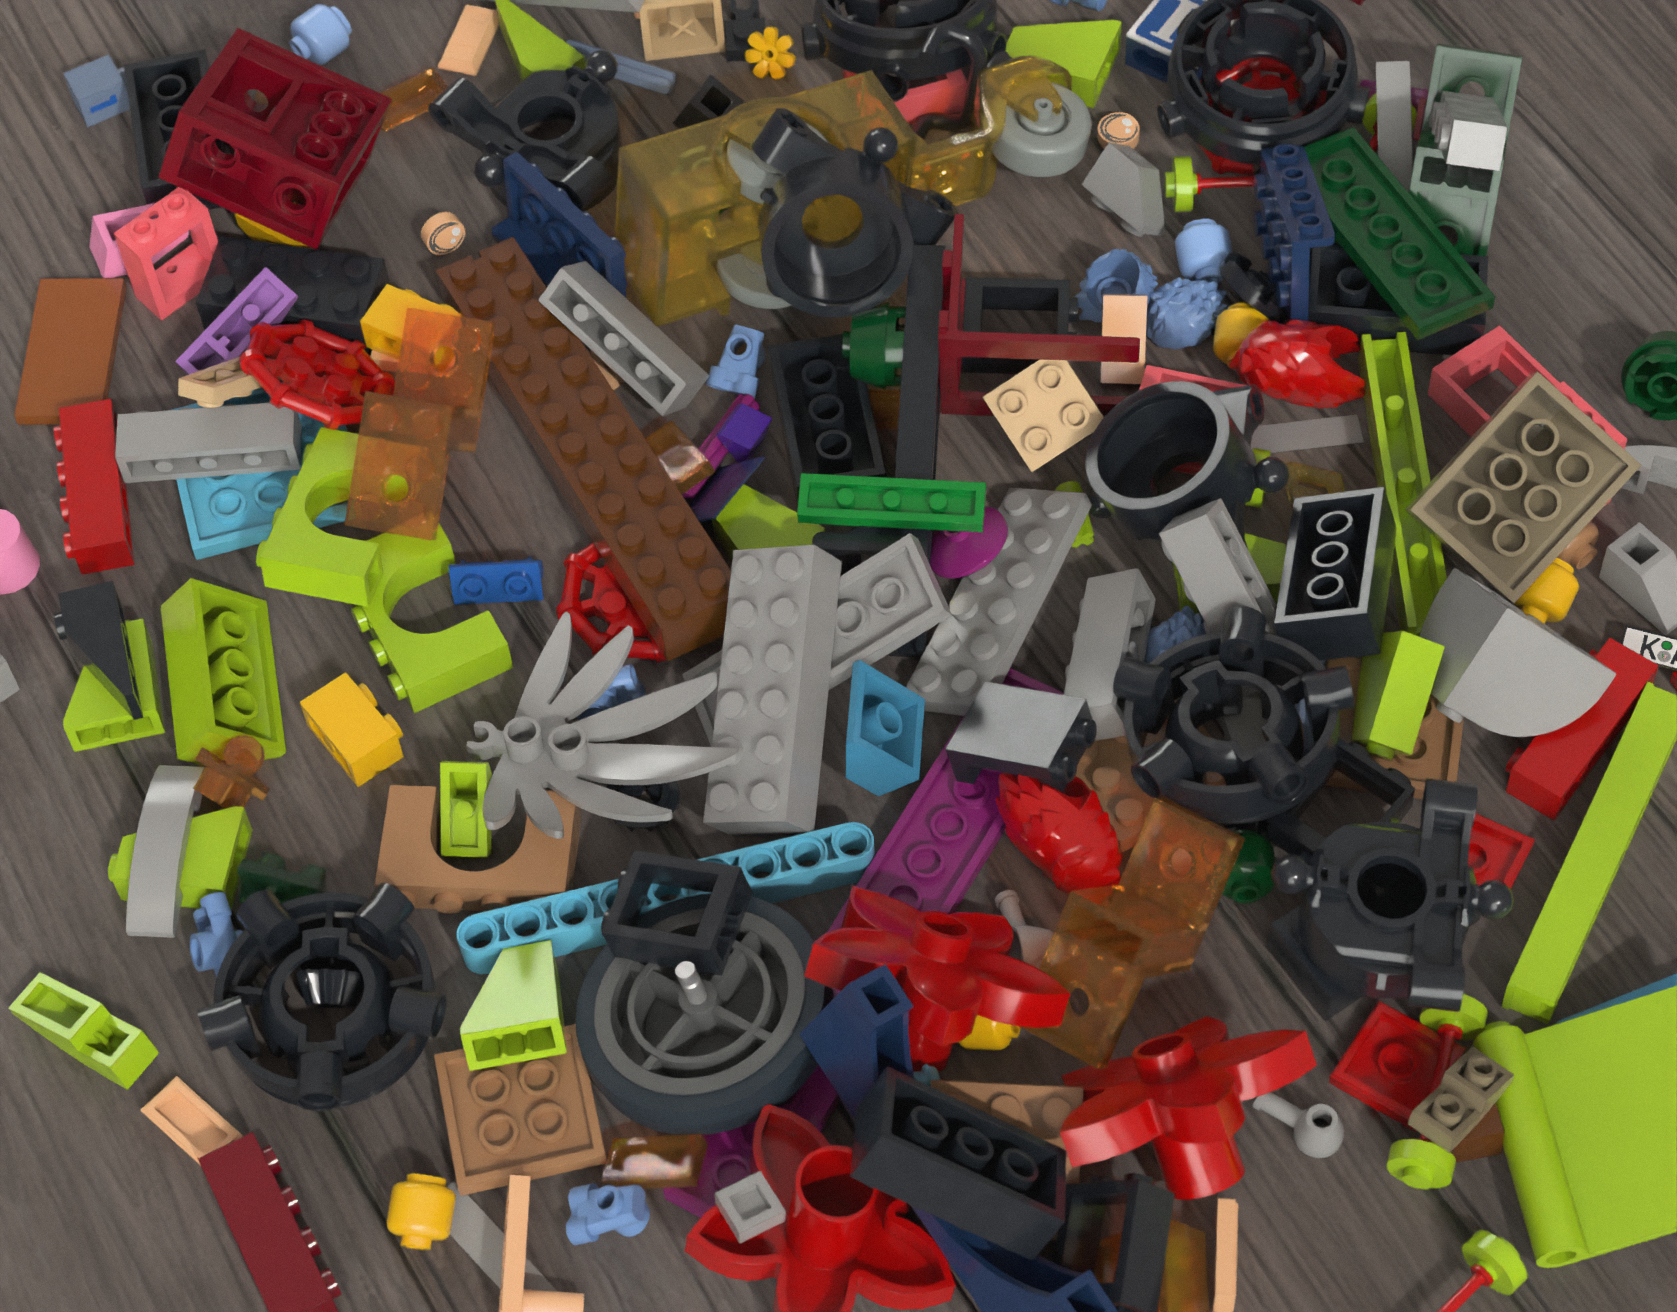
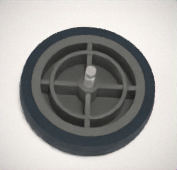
M712 893L684 897L654 908L640 916L635 927L695 937ZM751 897L722 976L697 972L693 963L689 961L681 962L676 968L654 963H642L614 957L607 944L595 959L585 977L577 1001L575 1017L578 1045L593 1082L608 1101L632 1121L659 1132L675 1135L694 1136L725 1132L758 1120L762 1108L770 1104L776 1107L782 1105L803 1086L818 1066L817 1061L799 1033L834 999L833 988L805 977L814 943L807 930L799 921L778 906L765 900Z

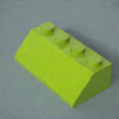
M190 578L161 605L177 759L219 769L283 756L286 753L267 601Z

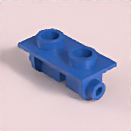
M528 556V559L506 560L502 562H467L466 560H461L460 564L449 565L454 605L538 601L544 599L541 580L543 578V561L534 560L533 556Z

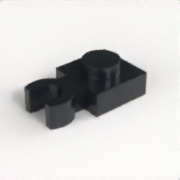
M729 0L730 20L724 21L727 62L746 61L745 52L753 48L748 43V38L756 31L764 35L766 28L765 18H760L758 0H751V7L747 10L738 9L736 7V0Z

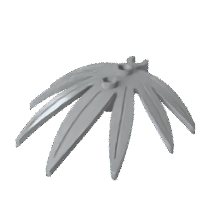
M564 612L529 677L515 718L505 725L503 731L497 730L489 722L477 721L473 726L476 738L486 740L480 743L467 741L466 747L470 758L478 761L488 760L492 757L501 758L484 796L482 812L486 828L496 830L506 825L514 815L516 795L520 794L523 807L531 822L546 835L557 839L563 838L562 818L553 800L544 790L546 787L551 788L562 798L577 807L606 818L629 822H661L671 820L673 814L670 809L650 804L587 781L614 785L661 784L699 776L738 759L737 748L602 744V742L625 739L648 732L681 716L706 698L717 687V674L712 672L568 724L569 721L587 710L608 689L630 652L634 636L632 627H625L584 665L556 697L567 671L572 642L571 617L568 612Z

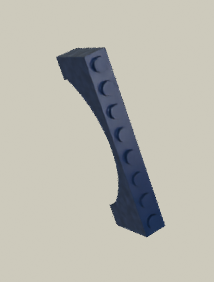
M886 964L847 984L799 1033L855 1120L858 1104L887 1066L915 1079L908 1035L909 1011L914 1006ZM914 1208L981 1312H1118L1090 1270L1082 1274L1059 1266L1040 1255H1037L1032 1261L1015 1252L1005 1250L999 1245L967 1230L959 1229L954 1224L928 1212Z

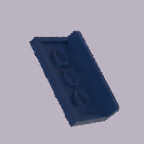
M1281 144L1275 148L1261 149L1260 174H1254L1253 178L1255 198L1260 200V210L1253 212L1254 231L1256 237L1261 236L1262 257L1264 260L1268 259L1269 278L1271 283H1276V297L1279 308H1286L1289 320L1308 321L1310 248L1333 245L1335 242V232L1305 148L1292 144Z
M517 151L504 158L508 218L492 228L493 240L499 243L514 237L546 288L561 267L586 261L626 298L627 280L625 278L624 264L626 253L622 244L615 237H609L604 233L588 212H582L578 209L562 188H556L551 184L535 163H529Z

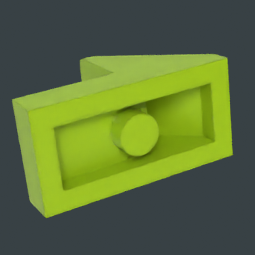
M440 762L441 856L488 857L492 854L491 830L486 828L482 812L484 796L492 777L489 762Z

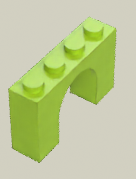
M320 427L313 444L309 443L305 448L303 465L299 474L293 475L290 479L287 499L283 507H278L274 513L272 531L267 541L262 540L259 544L256 563L262 569L265 587L369 607L383 576L379 544L332 535L320 530L313 523L325 509L336 503L352 499L372 500L413 508L426 478L423 446Z
M433 511L367 540L368 542L379 544L383 576L369 607L355 605V607L351 608V613L360 632L364 633L369 630L374 640L369 642V646L378 665L381 667L387 664L392 674L388 675L387 679L398 701L406 698L413 713H417L513 668L508 643L489 610L446 630L430 634L406 631L390 619L393 608L403 595L417 586L448 573L449 565L456 564L451 543Z

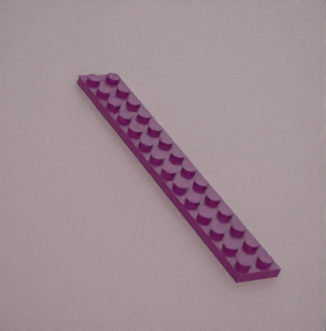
M1011 668L1002 683L1003 685L1064 695L1063 692ZM964 716L856 887L879 892L901 900L920 912L940 911L949 914L955 913L1006 827L995 801L996 797L1000 796L998 776L1002 772L982 768L974 784L956 781L946 747ZM849 898L827 932L841 929ZM833 989L834 998L841 992L840 990ZM818 1064L803 1086L786 1102L780 1105L779 1108L796 1113L821 1131L839 1102L840 1096ZM757 1120L725 1132L698 1135L663 1190L664 1198L701 1218L706 1211L716 1205V1192L751 1176L749 1166L751 1143Z

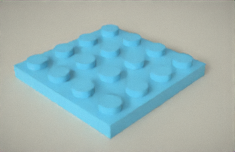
M261 387L253 390L250 396L228 399L224 401V405L270 402L271 398ZM195 403V404H191V405H187V406H183V407H179V408H175V409H171V410H179V409L185 408V407H190V408H207V407H202V406H199L197 403ZM298 413L302 426V467L303 454L307 444H313L320 427H324V424ZM339 425L338 429H336L348 432L346 425ZM300 470L176 479L196 560L260 544L262 540L267 541L272 531L274 513L278 507H283L287 499L290 479L293 475H298ZM352 499L336 503L325 509L315 519L313 524L317 528L370 515L365 499Z

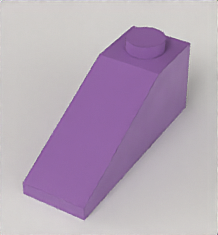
M265 267L175 362L186 375L240 357L246 351L250 342L249 334L251 328L261 322H266L271 326L280 325L298 299V296Z

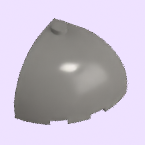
M1455 567L1435 597L1420 634L1421 638L1445 646L1431 690V694L1440 701L1436 709L1457 723H1460L1466 717L1477 725L1501 735L1513 737L1537 736L1558 730L1581 717L1599 700L1616 676L1614 671L1581 648L1578 649V647L1563 638L1559 633L1532 615H1525L1522 610L1505 600L1504 597Z

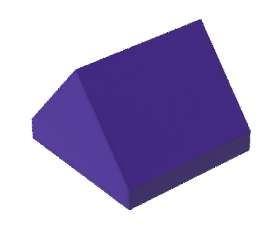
M738 403L716 436L737 462L750 459L766 436L772 418L743 403Z

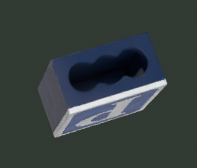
M1153 0L1126 34L1125 64L1167 84L1169 58L1177 37L1178 26L1189 12L1198 8L1207 0ZM1239 19L1231 21L1230 37L1238 31ZM1182 64L1184 72L1194 70L1198 79L1202 78V68Z

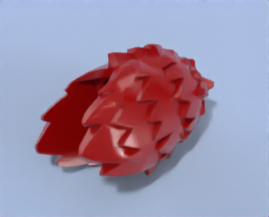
M1291 319L1286 324H1279L1275 321H1263L1260 326L1254 328L1244 338L1229 364L1230 369L1236 370L1244 385L1255 384L1259 387L1261 393L1275 399H1282L1294 405L1317 409L1337 408L1346 402L1358 400L1366 396L1365 389L1363 388L1365 380L1343 369L1332 359L1339 358V354L1354 353L1361 350L1360 345L1357 343V335L1353 331L1337 325L1317 324L1316 322Z
M1002 772L998 776L1000 796L996 797L995 801L1006 825L1005 831L1008 838L1024 856L1043 871V876L1054 882L1056 889L1073 897H1091L1097 901H1102L1106 890L1124 885V880L1120 877L1119 872L1123 854L1120 851L1115 828L1110 824L1108 813L1103 811L1096 792L1090 790L1082 779L1075 775L1073 781L1067 783L1064 791L1060 792L1044 784L1041 779L1022 775L1016 777L1006 772Z

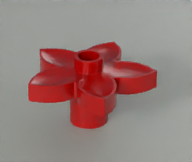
M852 886L841 929L827 932L813 943L805 972V977L841 991L847 984L886 964L914 1006L909 1011L908 1031L913 1071H921L925 1064L929 1067L934 1066L938 1072L942 1071L947 1066L953 1043L962 1041L971 1034L977 1015L1013 1026L1032 1028L1061 1026L1070 993L1053 977L1037 967L1009 956L1014 938L1013 929L1005 916L979 912H958L952 914L940 911L920 912L901 900Z
M1205 1016L1181 1027L1173 1033L1160 1035L1141 1043L1132 1051V1057L1103 1061L1061 1075L1064 1086L1083 1087V1103L1067 1116L1060 1130L1071 1166L1076 1167L1102 1161L1126 1153L1150 1141L1166 1190L1175 1193L1174 1199H1198L1231 1187L1245 1174V1167L1234 1134L1242 1127L1246 1118L1241 1101L1277 1090L1299 1079L1317 1066L1306 1030L1283 1029L1263 1031L1231 1039L1227 1025L1222 1020Z
M770 1104L762 1108L755 1125L749 1166L751 1175L759 1171L762 1172L786 1211L785 1221L739 1243L719 1208L715 1205L703 1214L688 1233L685 1245V1252L707 1269L728 1278L745 1281L776 1278L777 1283L773 1300L774 1312H852L856 1293L884 1307L898 1310L925 1309L951 1301L956 1286L948 1261L935 1240L921 1227L902 1218L909 1212L912 1206L850 1177L853 1148L830 1145L825 1136L812 1123L792 1111Z

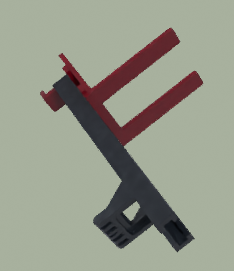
M955 214L953 253L946 250L944 245H915L913 243V257L908 271L895 478L936 480L940 403L941 414L995 416L983 398L989 392L960 390L962 357L1139 362L1140 338L963 331L966 279H961L964 214ZM1090 395L1104 417L1118 403L1127 398ZM859 526L846 533L818 532L813 536L812 544L842 561L840 574L842 576L863 563L861 554L875 555L911 533L918 538L931 566L933 530ZM927 631L889 653V656L922 657L926 649Z

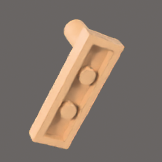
M510 1175L506 1195L499 1312H583L584 1293L523 1289L531 1176Z

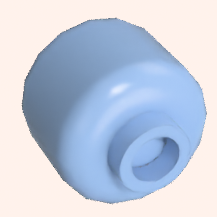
M317 4L294 19L290 27L293 38L289 41V44L296 55L318 65H324L347 49L350 43L349 34L352 32L351 26L347 18L337 7L332 6L329 8L326 5Z
M1198 219L1187 223L1183 231L1175 239L1178 266L1183 277L1192 281H1207L1208 283L1214 281L1219 283L1222 280L1219 264L1229 253H1233L1229 232L1226 228L1217 224L1212 219Z

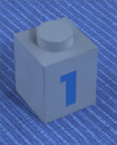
M109 55L63 73L72 100L87 127L130 110L124 67L117 69Z

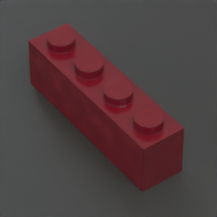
M251 1132L198 1158L268 1311L338 1312L333 1299L342 1295L330 1268L320 1272L313 1257L322 1252L310 1227L307 1226L300 1230L293 1217L301 1213L302 1210L290 1185L280 1189L274 1175L282 1172V1168L271 1145L260 1148L254 1133Z

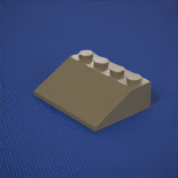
M1536 371L1530 373L1405 511L1509 601L1515 603L1642 465Z

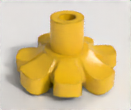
M776 27L765 28L764 35L756 31L748 38V43L753 48L745 52V58L748 63L757 62L753 69V74L759 78L767 76L770 71L773 79H780L786 74L785 67L790 68L795 64L796 56L793 53L787 52L794 44L793 39L789 35L778 38L779 34Z

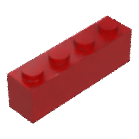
M111 399L59 408L60 426L54 427V438L58 452H63V461L57 462V473L61 487H66L67 496L60 497L63 520L65 523H69L70 532L63 533L67 558H75L82 575L135 565L127 483L123 480L115 458L118 416Z
M1612 638L1607 640L1599 652L1592 649L1588 653L1616 673V676L1599 700L1581 717L1570 724L1546 734L1530 736L1532 742L1526 750L1518 747L1505 768V771L1510 774L1506 793L1554 821L1631 718L1647 681L1654 683L1659 665Z

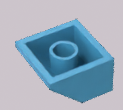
M861 660L854 662L852 669L846 738V778L879 797L919 780L925 699Z

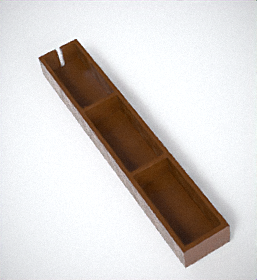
M514 237L479 251V259L473 260L472 256L469 255L437 269L436 274L444 304L451 306L458 313H461L467 342L667 662L724 636L731 577L730 568L582 341L538 301L546 290V286Z

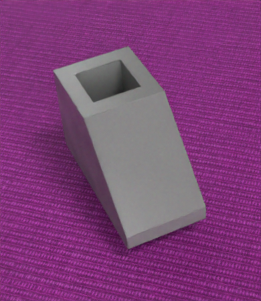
M1108 142L1081 185L1093 194L1091 200L1097 206L1110 213L1114 211L1123 219L1120 224L1130 233L1138 237H1142L1143 234L1161 236L1165 231L1159 170L1130 146Z
M1639 522L1607 546L1599 578L1658 630L1667 635L1677 627V558L1672 549Z

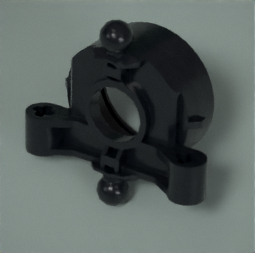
M598 50L591 53L586 60L583 70L573 65L566 68L565 71L544 70L533 72L518 86L492 102L470 81L465 78H458L428 105L429 113L439 127L481 151L482 156L476 161L474 167L475 177L480 184L490 187L496 198L505 206H507L503 159L516 151L529 163H535L543 172L544 177L556 188H562L569 196L571 202L582 212L602 202L614 190L621 178L624 155L618 114L615 103L610 96V90L604 84L615 77L618 63L616 58L608 51ZM567 120L575 122L569 132L560 138L552 140H536L528 137L521 131L531 125L545 121Z
M777 108L751 146L754 153L762 161L785 173L772 188H764L760 194V198L764 202L758 219V234L762 263L766 274V285L775 297L783 298L795 308L813 315L823 317L851 316L881 304L898 289L905 279L912 262L913 243L915 245H937L954 222L955 214L959 213L955 205L942 194L932 190L924 191L910 188L895 180L894 174L883 163L890 161L896 155L898 140L890 129L884 127L874 128L866 134L863 141V151L846 147L844 150H841L824 141L793 112L784 108ZM830 195H842L851 198L859 205L862 211V219L858 228L849 236L840 240L824 241L813 237L805 230L802 224V217L806 208L815 199Z
M1172 381L1146 387L1122 400L1099 423L1087 448L1085 465L1086 474L1091 485L1087 496L1092 504L1089 513L1096 518L1113 516L1120 528L1133 540L1152 539L1162 541L1159 533L1174 517L1221 498L1247 547L1243 525L1245 503L1251 501L1255 489L1259 488L1264 492L1275 493L1283 489L1289 479L1288 467L1282 460L1277 457H1267L1257 463L1251 449L1252 435L1258 425L1264 420V401L1259 387L1253 384L1210 391L1199 384ZM1188 462L1205 464L1184 485L1169 493L1157 496L1161 480L1176 466Z
M1427 778L1422 799L1420 829L1407 824L1399 823V818L1391 817L1389 822L1347 824L1334 831L1324 840L1319 848H1316L1310 864H1307L1302 857L1294 854L1284 855L1275 862L1271 870L1274 885L1286 894H1297L1303 890L1299 909L1301 937L1311 959L1328 978L1343 988L1363 996L1383 999L1407 997V1006L1454 1012L1460 1011L1465 982V967L1462 966V947L1474 912L1477 910L1482 917L1490 920L1501 919L1510 912L1514 903L1511 889L1505 883L1498 880H1489L1481 885H1477L1473 868L1468 866L1470 835L1477 806V784ZM1389 863L1406 867L1417 876L1423 886L1424 904L1416 913L1405 918L1388 919L1375 915L1364 906L1358 896L1357 881L1367 869L1378 864Z

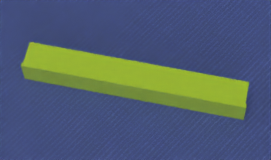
M1397 332L1396 339L1371 340V334H1362L1358 365L1360 378L1365 380V386L1363 387L1366 392L1364 404L1377 487L1385 488L1397 526L1391 576L1400 631L1420 637L1429 609L1446 581L1447 576L1441 542L1405 511L1431 482L1406 332Z
M1647 681L1508 982L1502 1008L1507 1010L1510 1008L1540 1022L1549 1024L1677 741V695L1655 687L1653 683Z

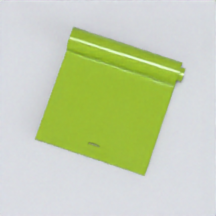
M1677 986L1524 1034L1519 1027L1509 1025L1506 1021H1496L1485 1025L1484 1031L1473 1040L1474 1047L1514 1074L1512 1082L1496 1101V1106L1504 1129L1503 1149L1536 1264L1544 1268L1565 1266L1677 1232Z

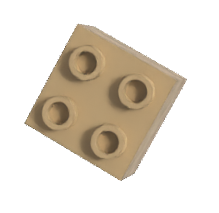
M644 0L639 11L645 61L726 51L721 0Z
M1040 359L983 396L985 402L1031 472L1093 433L1104 418L1068 360Z

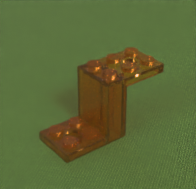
M407 308L393 395L365 391L345 526L426 540H436L450 451L476 452L495 333V322ZM448 346L455 353V363L451 369L443 372L436 367L434 355L439 348ZM395 475L402 476L408 484V493L401 501L392 500L386 490L389 479Z
M1164 797L1154 799L1119 885L1073 890L1070 892L1039 967L1040 970L1057 980L1070 993V996L1074 989H1082L1089 998L1087 1012L1083 1016L1075 1013L1070 1005L1069 997L1061 1026L1021 1028L1098 1070L1107 1068L1144 978L1190 970L1245 838ZM1179 848L1186 850L1191 857V868L1184 876L1179 875L1172 866V856Z

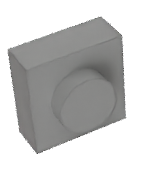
M761 1171L715 1193V1203L739 1243L785 1221L786 1211Z

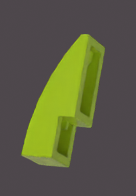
M41 972L38 973L8 1008L12 1014L57 1047L127 1090L159 1054V1051L142 1030L111 1015L99 1001Z

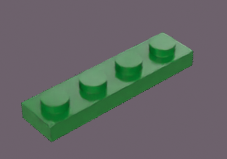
M801 473L797 510L798 523L983 532L986 482Z

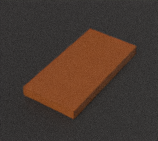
M124 278L40 279L14 414L18 425H60L59 408L108 399L127 289Z

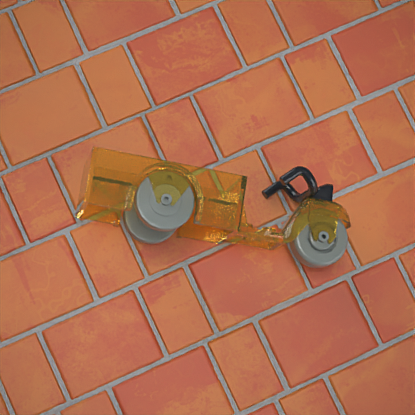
M944 23L932 28L928 33L918 59L926 65L934 63L943 41L946 40L954 41L968 51L971 56V65L964 107L958 114L927 113L919 117L911 129L874 72L870 70L786 97H766L751 100L737 106L727 115L620 147L615 238L622 244L626 253V258L624 259L625 276L657 327L713 308L718 310L721 317L728 315L730 311V295L744 304L757 308L779 309L792 306L783 298L775 297L766 285V274L763 268L758 234V219L764 202L760 198V194L764 188H772L785 173L762 161L751 147L777 108H784L793 112L824 141L841 150H844L846 147L863 151V141L869 131L878 127L890 129L897 137L898 149L896 155L890 161L883 164L894 174L895 180L910 188L936 191L949 199L955 206L989 194L995 183L997 159L1009 169L1032 177L1061 175L1073 169L1082 160L1088 146L1091 116L1082 99L1071 91L1072 77L1068 70L1053 61L1037 56L1027 55L1012 59L1005 50L995 52L987 59V50L980 38L972 31L958 24ZM970 126V132L959 133L951 138L929 145L925 142L928 132L932 129L952 132L963 130ZM842 195L824 196L815 199L806 208L802 217V224L805 230L815 238L824 241L840 240L849 236L858 228L862 219V211L859 205L851 198ZM730 207L719 215V210ZM714 263H717V274L714 268Z

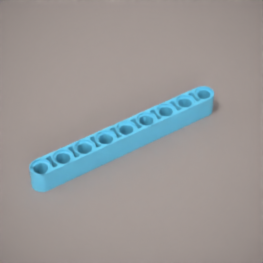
M848 822L697 860L741 867L753 892L752 897L769 903H776L859 882L875 857L874 835L864 824ZM850 849H858L863 851L858 855L845 854V852ZM807 860L817 862L815 865L810 867H803L798 865L799 863ZM758 872L770 873V875L765 878L752 877L754 874ZM618 879L474 914L465 918L457 929V941L466 967L477 974H490L503 948L548 940L552 942L555 957L607 945L601 933V924L605 912L611 909L617 895ZM651 883L638 918L654 908L671 902L659 900L665 895L673 894L678 896L672 900L675 901L684 897L708 894L710 892ZM572 918H584V920L578 924H566V922ZM527 929L537 930L534 934L530 936L519 935L522 931ZM479 941H491L487 946H484L482 948L472 947L475 943Z

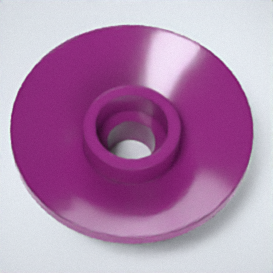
M985 506L983 532L934 530L931 553V569L933 573L943 578H960L973 574L988 565L999 554L1007 539L1008 525L1003 515L998 510Z

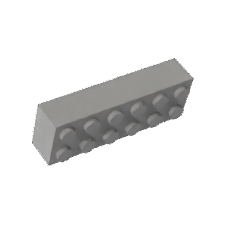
M816 545L733 550L712 747L737 748L738 759L724 767L709 772L703 820L704 824L731 836L799 835L814 831L842 564V561Z

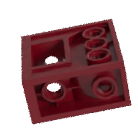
M237 28L179 111L158 178L317 250L370 162L392 98ZM258 90L266 96L268 104L263 105L254 101L248 94V91ZM215 139L229 143L235 150V153L226 154L220 151L216 146ZM291 201L300 202L302 205L294 204Z

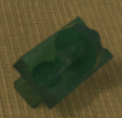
M264 852L256 862L243 859L237 867L238 875L241 878L240 903H243L252 894L265 889L271 890L281 903L298 897L324 893L326 889V870L323 867L307 864L302 867L299 873L286 870V862L279 855Z

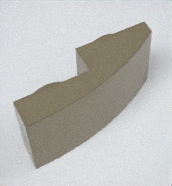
M1472 1047L1445 1071L1441 1085L1412 1111L1408 1125L1450 1153L1492 1108L1512 1082L1514 1074Z

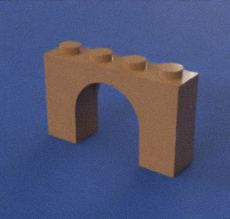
M390 785L375 887L377 888L382 882L387 883L401 891L412 902L414 909H436L446 914H455L462 910L486 912L571 891L574 885L582 817L581 809L562 798L555 791L545 790L560 813L564 837L557 839L546 835L527 816L523 840L517 851L507 861L497 867L484 871H464L448 865L437 855L441 828V807L437 787Z

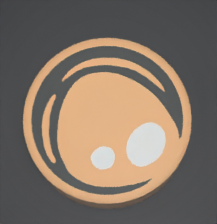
M1115 112L1104 116L1098 124L1097 139L1099 145L1105 149L1108 142L1130 146L1134 149L1139 142L1140 127L1138 121L1133 116L1122 112Z
M451 212L435 214L425 222L421 230L422 241L429 251L436 255H445L456 250L465 238V227L457 216Z

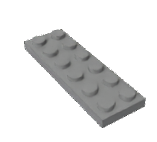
M1022 488L1008 489L998 509L1008 525V535L1003 548L988 565L962 578L948 605L952 615L938 624L906 688L925 699L924 711L965 716L985 681L997 684L1003 683L1092 506L1086 493Z
M911 533L840 576L829 690L852 677L854 662L861 660L870 666L952 615L918 538ZM722 650L682 674L684 680L688 681L715 672L719 685ZM718 685L706 698L695 706L711 747Z

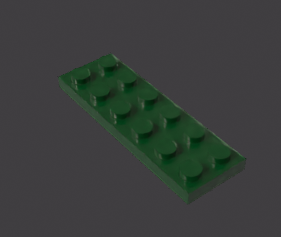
M1354 127L1304 147L1332 223L1335 239L1417 340L1493 309L1495 295Z

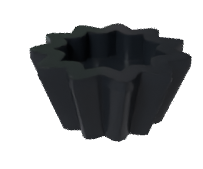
M331 969L297 971V978L306 1006L324 1008L355 1007L364 987V979L361 972Z

